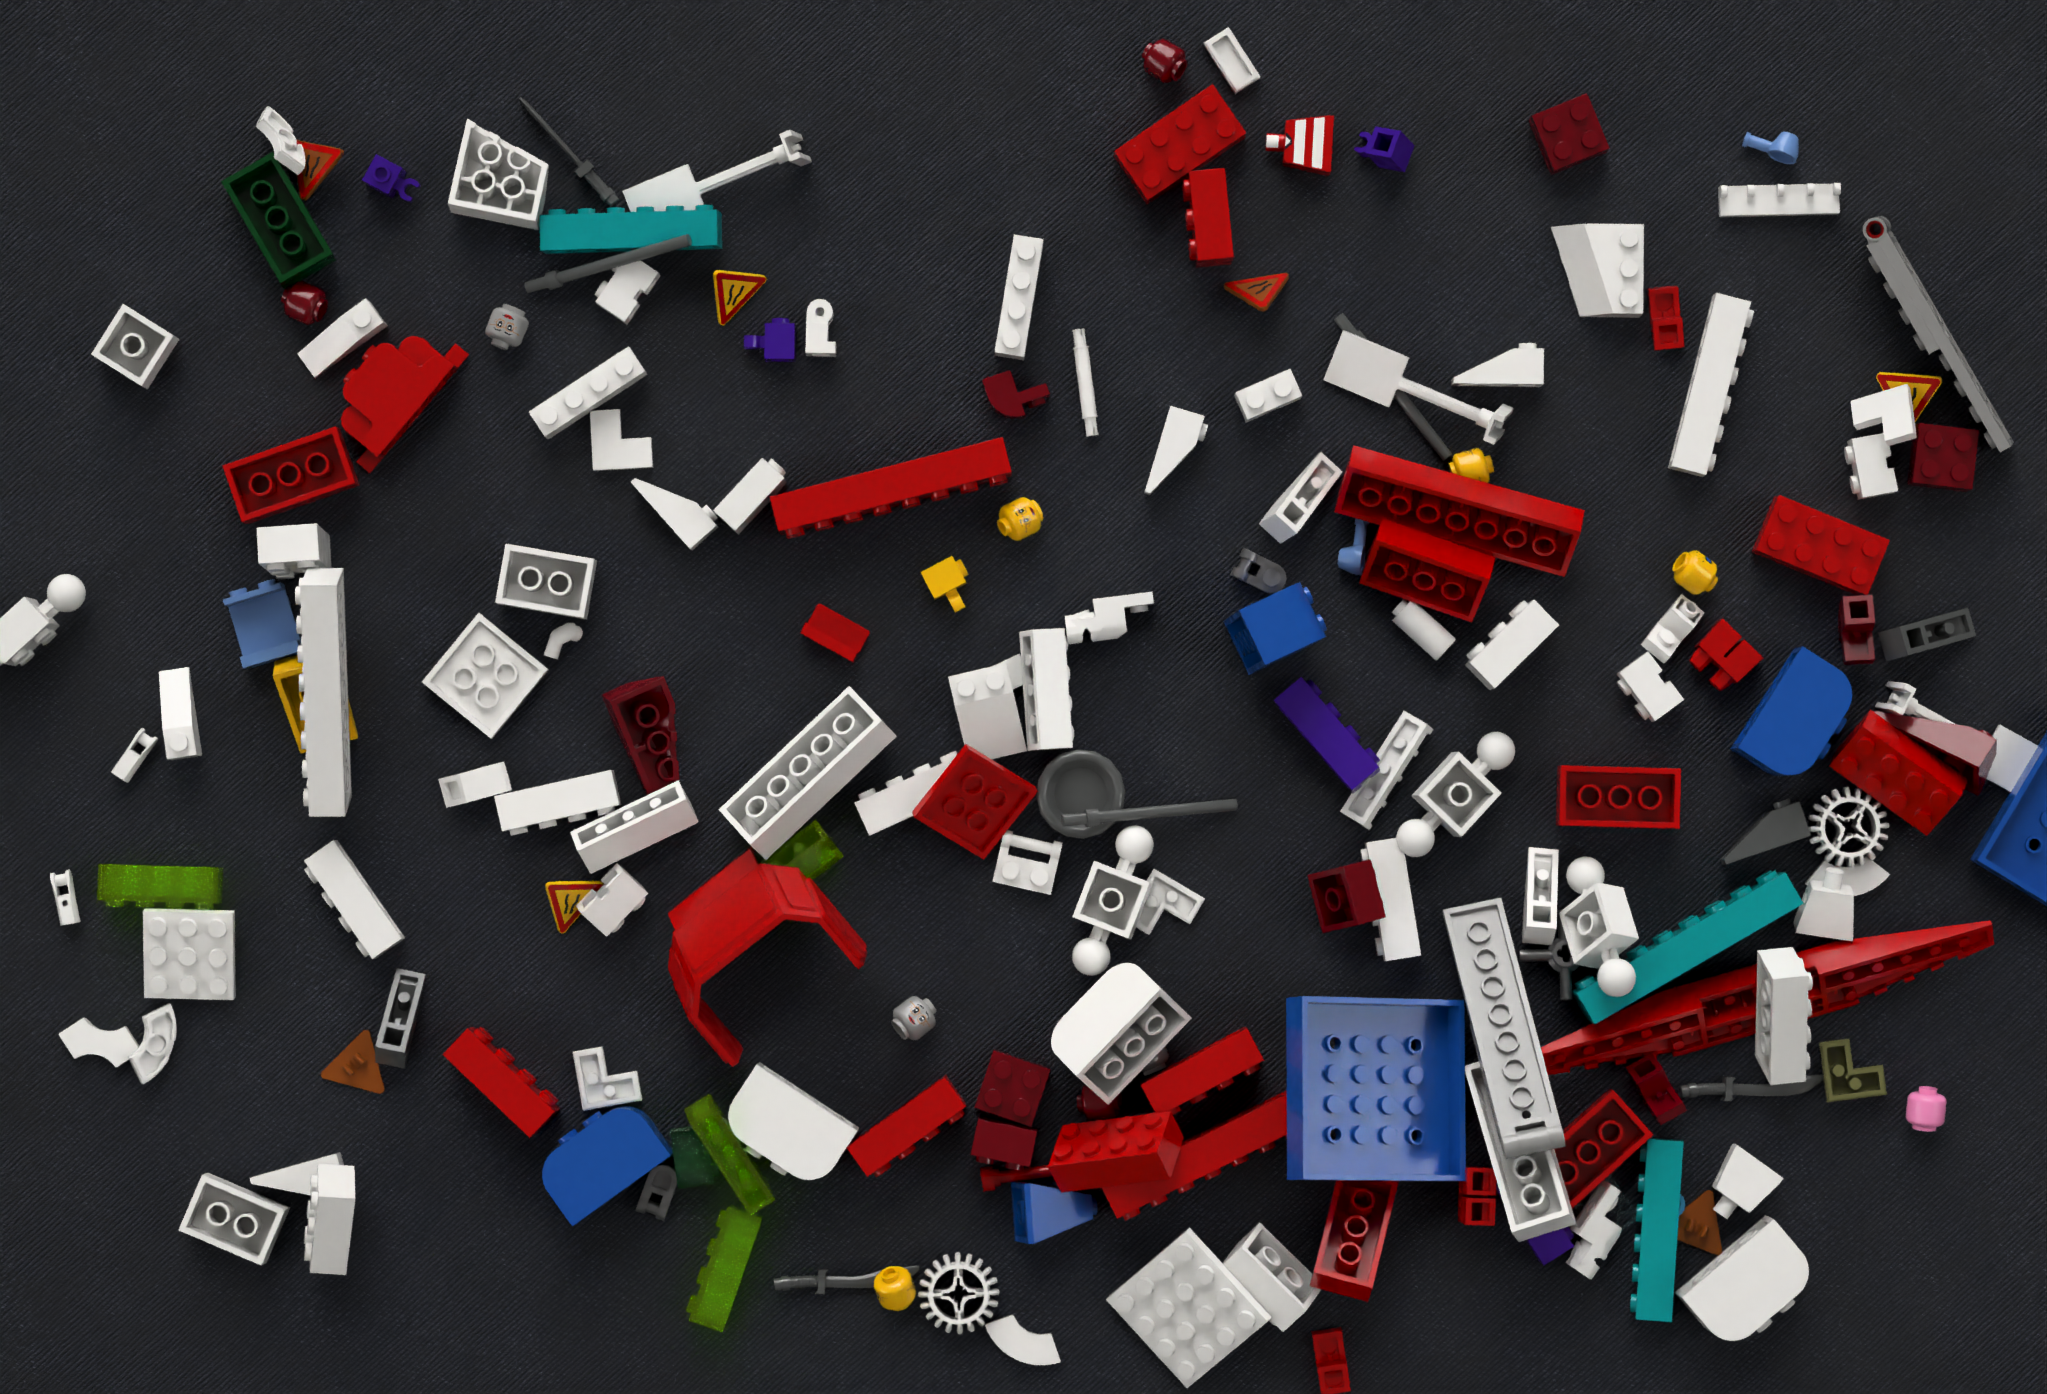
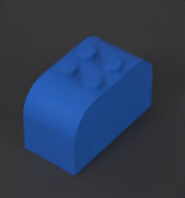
M1300 582L1238 610L1223 621L1249 675L1297 653L1326 637L1324 633L1327 630L1325 622L1320 614H1315L1311 606L1314 603L1312 595L1307 587H1302Z
M1805 647L1794 648L1730 749L1771 775L1790 776L1808 770L1816 760H1822L1831 747V744L1828 743L1829 739L1835 733L1838 735L1847 722L1844 716L1852 701V687L1848 678L1838 668Z
M632 1106L617 1107L604 1115L598 1111L582 1122L585 1126L582 1131L578 1133L576 1129H573L557 1140L561 1146L556 1148L547 1157L542 1169V1180L545 1189L571 1226L577 1224L675 1153L644 1111Z

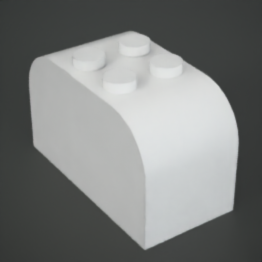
M1123 963L1109 969L1059 1020L1052 1033L1051 1047L1057 1057L1109 1105L1192 1018L1140 967L1132 963Z
M760 1062L756 1064L733 1099L728 1113L730 1128L734 1135L747 1145L745 1150L758 1159L762 1156L772 1161L770 1167L784 1176L789 1172L793 1176L804 1180H814L828 1174L859 1129L858 1126Z
M1765 1215L1680 1287L1675 1294L1704 1328L1721 1339L1737 1341L1750 1336L1756 1330L1758 1333L1764 1331L1773 1322L1770 1319L1778 1311L1781 1313L1786 1312L1795 1304L1793 1298L1804 1289L1808 1280V1262L1802 1251L1773 1218Z

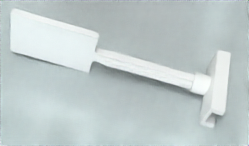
M787 130L779 134L782 144L774 147L773 151L699 182H695L689 164H686L623 190V194L630 212H636V207L644 206L654 207V211H666V206H684V210H695L696 205H704L701 195L775 163L782 164L790 161L796 165L804 166L812 161L810 156L798 152L801 150V146L795 143L803 140L802 135L795 131Z
M1345 330L1342 331L1324 381L1387 407H1390L1396 390L1399 389L1476 421V425L1486 428L1483 440L1493 445L1504 434L1505 429H1502L1504 421L1512 414L1513 407L1502 404L1495 412L1485 408L1478 409L1403 377V373L1409 357Z
M1888 681L1886 687L1893 691L1887 703L1877 702L1875 708L1886 713L1903 715L1905 713L1908 716L1914 715L1922 719L1955 724L1918 704V700L1913 698L1916 688L1907 683ZM1998 725L1993 734V737L1997 739L1996 756L1986 779L2011 792L2038 745L2002 725Z

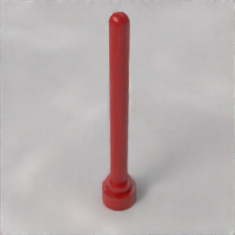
M1048 1165L1023 1168V1171H999V1169H992V1166L980 1168L983 1192L995 1190V1187L1001 1186L1000 1183L1052 1177Z

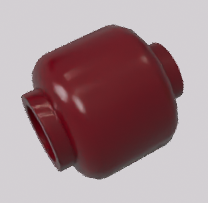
M1159 39L1154 44L1149 43L1142 53L1144 71L1161 82L1177 81L1187 68L1188 62L1185 60V51L1166 39Z
M304 281L296 282L292 287L288 286L281 298V302L284 303L285 314L306 325H310L315 321L319 322L324 317L328 308V300L325 299L324 291Z
M1085 1084L1081 1094L1077 1095L1078 1110L1080 1113L1084 1112V1115L1090 1121L1113 1119L1118 1114V1110H1122V1093L1120 1092L1108 1105Z

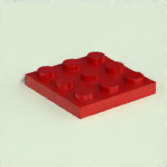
M965 744L914 808L912 814L917 820L984 860L1038 791L1033 784L968 744Z

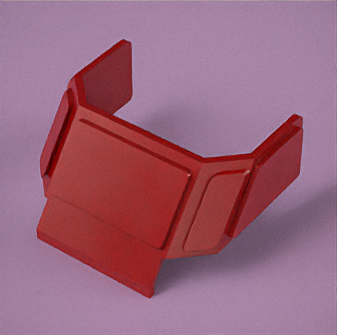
M752 847L748 848L668 912V916L675 929L672 934V945L669 950L668 970L674 982V988L688 1020L719 1057L732 1067L739 1063L743 1047L700 997L701 985L784 920L819 923L857 969L864 966L867 956L866 943L810 877L806 878L797 867L759 864Z

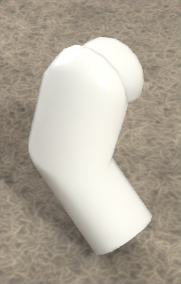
M565 623L554 629L550 634L544 656L558 660L562 645L570 640L579 641L583 634L582 628L576 626L575 623Z

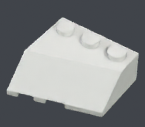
M467 119L448 200L450 211L455 214L539 230L540 215H542L545 204L549 165Z
M1575 224L1551 227L1579 317L1639 318L1643 314L1644 224Z

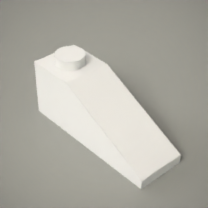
M365 298L340 316L297 354L314 378H317L386 328L387 324L371 302Z
M1519 343V348H1513L1454 377L1451 380V386L1541 387L1544 384V348H1537L1536 343Z
M1170 406L1144 494L1151 495L1196 447L1197 440L1204 441L1208 424L1203 423L1205 416Z
M1320 452L1272 505L1259 525L1280 544L1298 533L1342 474V471Z
M634 478L631 481L634 487L690 550L695 549L718 528L714 522L718 517L707 504L701 508L694 501Z
M190 668L159 671L162 730L167 759L177 760L202 756Z
M1528 848L1522 943L1552 945L1557 929L1559 853L1557 849Z
M341 1152L251 1177L250 1182L254 1185L311 1195V1175H317L318 1164L344 1165Z

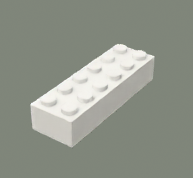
M848 686L736 792L719 811L743 838L767 860L897 736L858 694Z
M1476 1062L1466 1065V1077L1512 1234L1518 1242L1576 1224L1555 1150L1552 1149L1505 1159L1480 1063Z

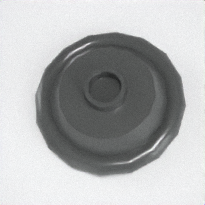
M1076 749L1058 755L1046 765L1038 779L1036 799L1040 814L1052 829L1066 837L1085 839L1102 834L1115 822L1099 823V826L1086 827L1085 825L1062 826L1061 815L1084 813L1085 809L1095 808L1098 811L1123 809L1126 790L1121 773L1111 760L1095 751Z

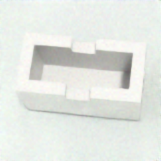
M641 260L613 268L612 271L615 273L610 281L604 280L595 293V296L598 297L595 301L597 305L626 325L640 307L637 299L643 292L648 295L660 278L659 272Z
M1288 369L1237 391L1234 396L1247 423L1273 410L1300 400L1302 394L1291 369Z
M1884 433L1853 438L1847 441L1848 446L1844 447L1846 463L1852 465L1853 476H1850V486L1852 493H1857L1858 500L1897 492L1894 468L1888 469L1886 458L1891 456L1890 446L1885 442Z
M1649 651L1617 673V676L1620 678L1617 684L1626 696L1632 694L1638 703L1635 705V708L1644 720L1649 718L1653 722L1684 699L1670 680L1664 683L1658 674L1663 670Z
M618 863L601 879L604 885L597 892L591 889L576 905L580 913L606 937L611 932L614 933L621 928L625 921L624 918L632 910L636 911L645 901V896L648 894L644 887Z

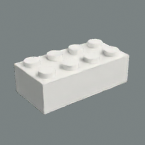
M1793 947L1757 950L1755 1057L1770 1085L1806 1082V1070L1810 1069L1807 1043L1811 1042V1031L1807 1025V1019L1812 1015L1808 990H1812L1813 981L1811 973L1806 972L1803 959L1797 956Z

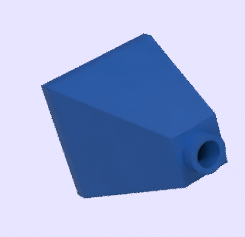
M1020 1181L1011 1182L1014 1236L1017 1242L1035 1244L1093 1219V1215L1097 1214L1096 1198L1091 1197L1089 1194L1073 1191L1061 1193L1060 1189Z

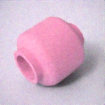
M1919 1086V1091L1912 1092L1907 1097L1906 1120L1912 1124V1128L1915 1130L1936 1131V1128L1945 1122L1946 1098L1938 1094L1935 1087Z

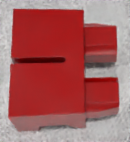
M1723 618L1719 619L1712 626L1711 630L1695 645L1697 650L1689 659V663L1699 672L1710 662L1719 669L1708 680L1718 691H1722L1731 683H1738L1763 659L1745 639L1740 640L1742 636Z
M1465 1167V1181H1459L1458 1221L1464 1225L1495 1226L1496 1199L1488 1198V1195L1496 1196L1497 1180L1493 1168Z

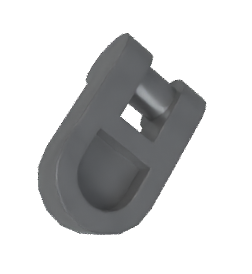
M1246 548L1242 549L1239 555L1242 558L1238 566L1233 568L1230 575L1267 593L1280 591L1287 579L1284 569L1280 565ZM1252 563L1260 566L1256 577L1248 573Z
M661 1164L650 1171L636 1207L637 1212L644 1214L646 1211L656 1215V1219L665 1220L678 1183L677 1172L674 1168ZM652 1192L663 1196L660 1204L650 1200Z

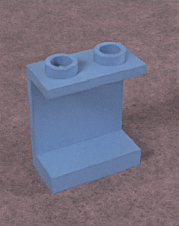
M275 579L258 583L259 589L247 592L246 588L229 592L230 597L223 599L224 605L229 608L243 655L240 657L243 669L248 670L297 655L298 645H301V638L297 634L296 622L285 584L281 582L276 583Z

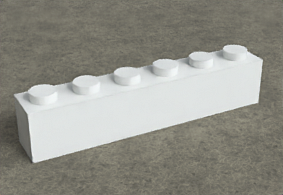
M1715 293L1712 296L1668 466L1669 469L1704 477L1707 471L1712 472L1714 468L1716 454H1712L1714 443H1720L1724 426L1719 424L1722 413L1727 414L1730 407L1731 397L1727 396L1729 385H1735L1739 368L1734 366L1737 356L1742 357L1745 349L1746 339H1743L1742 335L1744 327L1749 328L1753 318L1754 310L1749 309L1751 301L1720 293Z

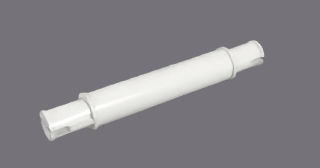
M1085 329L1072 330L1075 345L1073 350L1082 419L1085 422L1086 437L1099 435L1096 422L1098 415L1089 346L1086 345Z

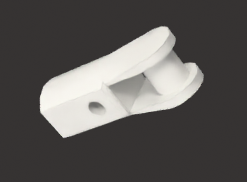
M141 728L111 772L129 783L157 743L158 738L156 736L150 737L145 733V729ZM137 743L145 747L142 754L133 750Z
M70 869L66 870L64 874L56 875L54 872L50 873L60 926L81 922ZM67 885L69 894L60 895L59 887Z

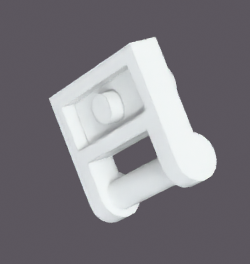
M1007 830L1002 837L992 882L1051 895L1063 842L1054 841L1049 843L1014 835L1013 831ZM1013 846L1050 855L1049 864L1008 855L1009 847Z

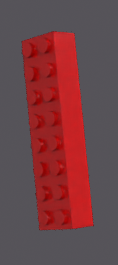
M1003 437L770 496V501L778 532L780 535L786 534V537L791 539L805 535V529L815 527L816 531H823L833 528V522L844 520L845 524L863 520V514L873 512L875 517L889 514L892 512L891 507L902 505L903 509L913 508L921 505L920 500L929 497L932 498V502L950 498L949 492L960 490L961 494L978 491V485L989 482L990 487L1008 483L1007 477L1012 476V471Z
M1354 445L1334 510L1335 513L1380 525L1382 518L1502 560L1563 577L1567 573L1577 545L1585 511Z
M1287 1090L1183 1141L1171 1179L1102 1187L1116 1218L1118 1219L1123 1216L1125 1221L1141 1213L1140 1207L1150 1203L1151 1207L1157 1206L1168 1200L1166 1194L1176 1189L1179 1194L1195 1186L1194 1180L1203 1176L1205 1180H1209L1222 1173L1221 1167L1229 1163L1235 1167L1249 1160L1247 1154L1258 1150L1261 1154L1275 1147V1140L1283 1136L1287 1139Z

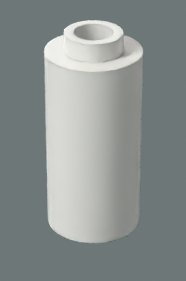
M1403 599L1392 611L1395 615L1392 621L1436 661L1456 640L1454 636L1417 603L1406 602Z

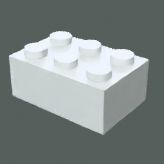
M317 523L256 528L258 564L270 574L275 575L276 579H292L295 573H305L307 568H332L330 535Z
M505 544L495 603L587 620L597 560Z
M1525 600L1520 602L1509 613L1512 619L1507 624L1502 621L1487 634L1491 639L1485 645L1482 642L1478 643L1466 655L1470 660L1465 666L1489 690L1496 688L1559 626L1535 600L1528 603Z
M318 1164L317 1175H311L310 1180L311 1199L310 1201L308 1200V1225L305 1226L304 1261H310V1273L346 1275L355 1206L354 1166Z
M205 1173L202 1174L179 1231L262 1266L269 1259L290 1207L213 1174Z
M1260 1222L1235 1245L1223 1262V1265L1271 1316L1269 1322L1277 1326L1282 1332L1307 1311L1321 1291V1289L1310 1287L1312 1273Z

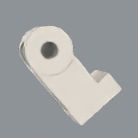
M815 299L807 308L806 356L836 357V342L829 341V325L833 321V309L830 303L824 299Z

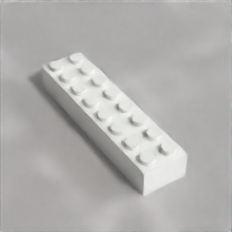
M307 568L304 577L299 578V586H296L295 589L296 605H301L300 616H297L296 630L297 634H302L301 645H298L297 650L298 663H303L302 674H299V692H304L303 702L300 703V720L305 721L304 731L301 732V749H306V760L302 761V777L308 778L307 788H304L303 804L304 806H309V817H345L352 798L344 568Z

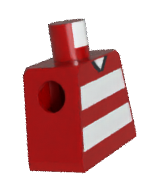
M1334 115L1286 120L1284 134H1266V151L1283 152L1282 165L1285 167L1329 176L1332 162Z

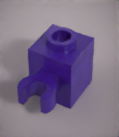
M1375 126L1372 135L1368 132H1360L1359 136L1367 144L1362 148H1354L1358 155L1369 157L1379 168L1400 172L1406 171L1415 145L1401 131Z
M377 154L362 179L367 186L392 199L398 191L400 197L406 202H413L414 200L406 195V188L410 185L418 189L421 187L415 179L408 178L404 180L406 172L403 168Z
M772 318L771 323H765V336L744 335V348L764 349V359L766 362H796L795 323H789L788 318Z

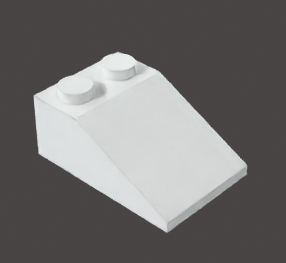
M1007 663L948 676L964 745L968 744L990 759L1027 751Z

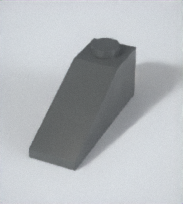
M1964 608L1882 631L1878 635L1885 659L1890 661L1975 637L1976 633L1969 609Z
M1790 798L1773 803L1774 809L1767 811L1720 859L1722 865L1811 836L1800 802L1791 803Z
M396 968L375 1045V1063L405 1069L413 1040L426 974Z

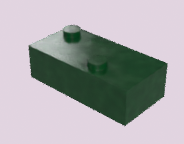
M274 152L221 181L284 290L288 286L294 285L296 282L305 279L336 261L281 164L274 158Z

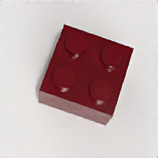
M1587 93L1536 113L1528 120L1550 175L1605 154L1609 150V145Z
M1924 423L1916 424L1917 438L1912 439L1907 485L1961 492L1972 490L1979 430Z
M1371 859L1307 875L1322 933L1357 926L1386 917Z
M994 1049L974 1108L1031 1127L1050 1073V1068Z
M979 1116L971 1155L976 1156V1162L993 1165L994 1160L1006 1162L1005 1168L1023 1171L1024 1166L1030 1167L1037 1128Z

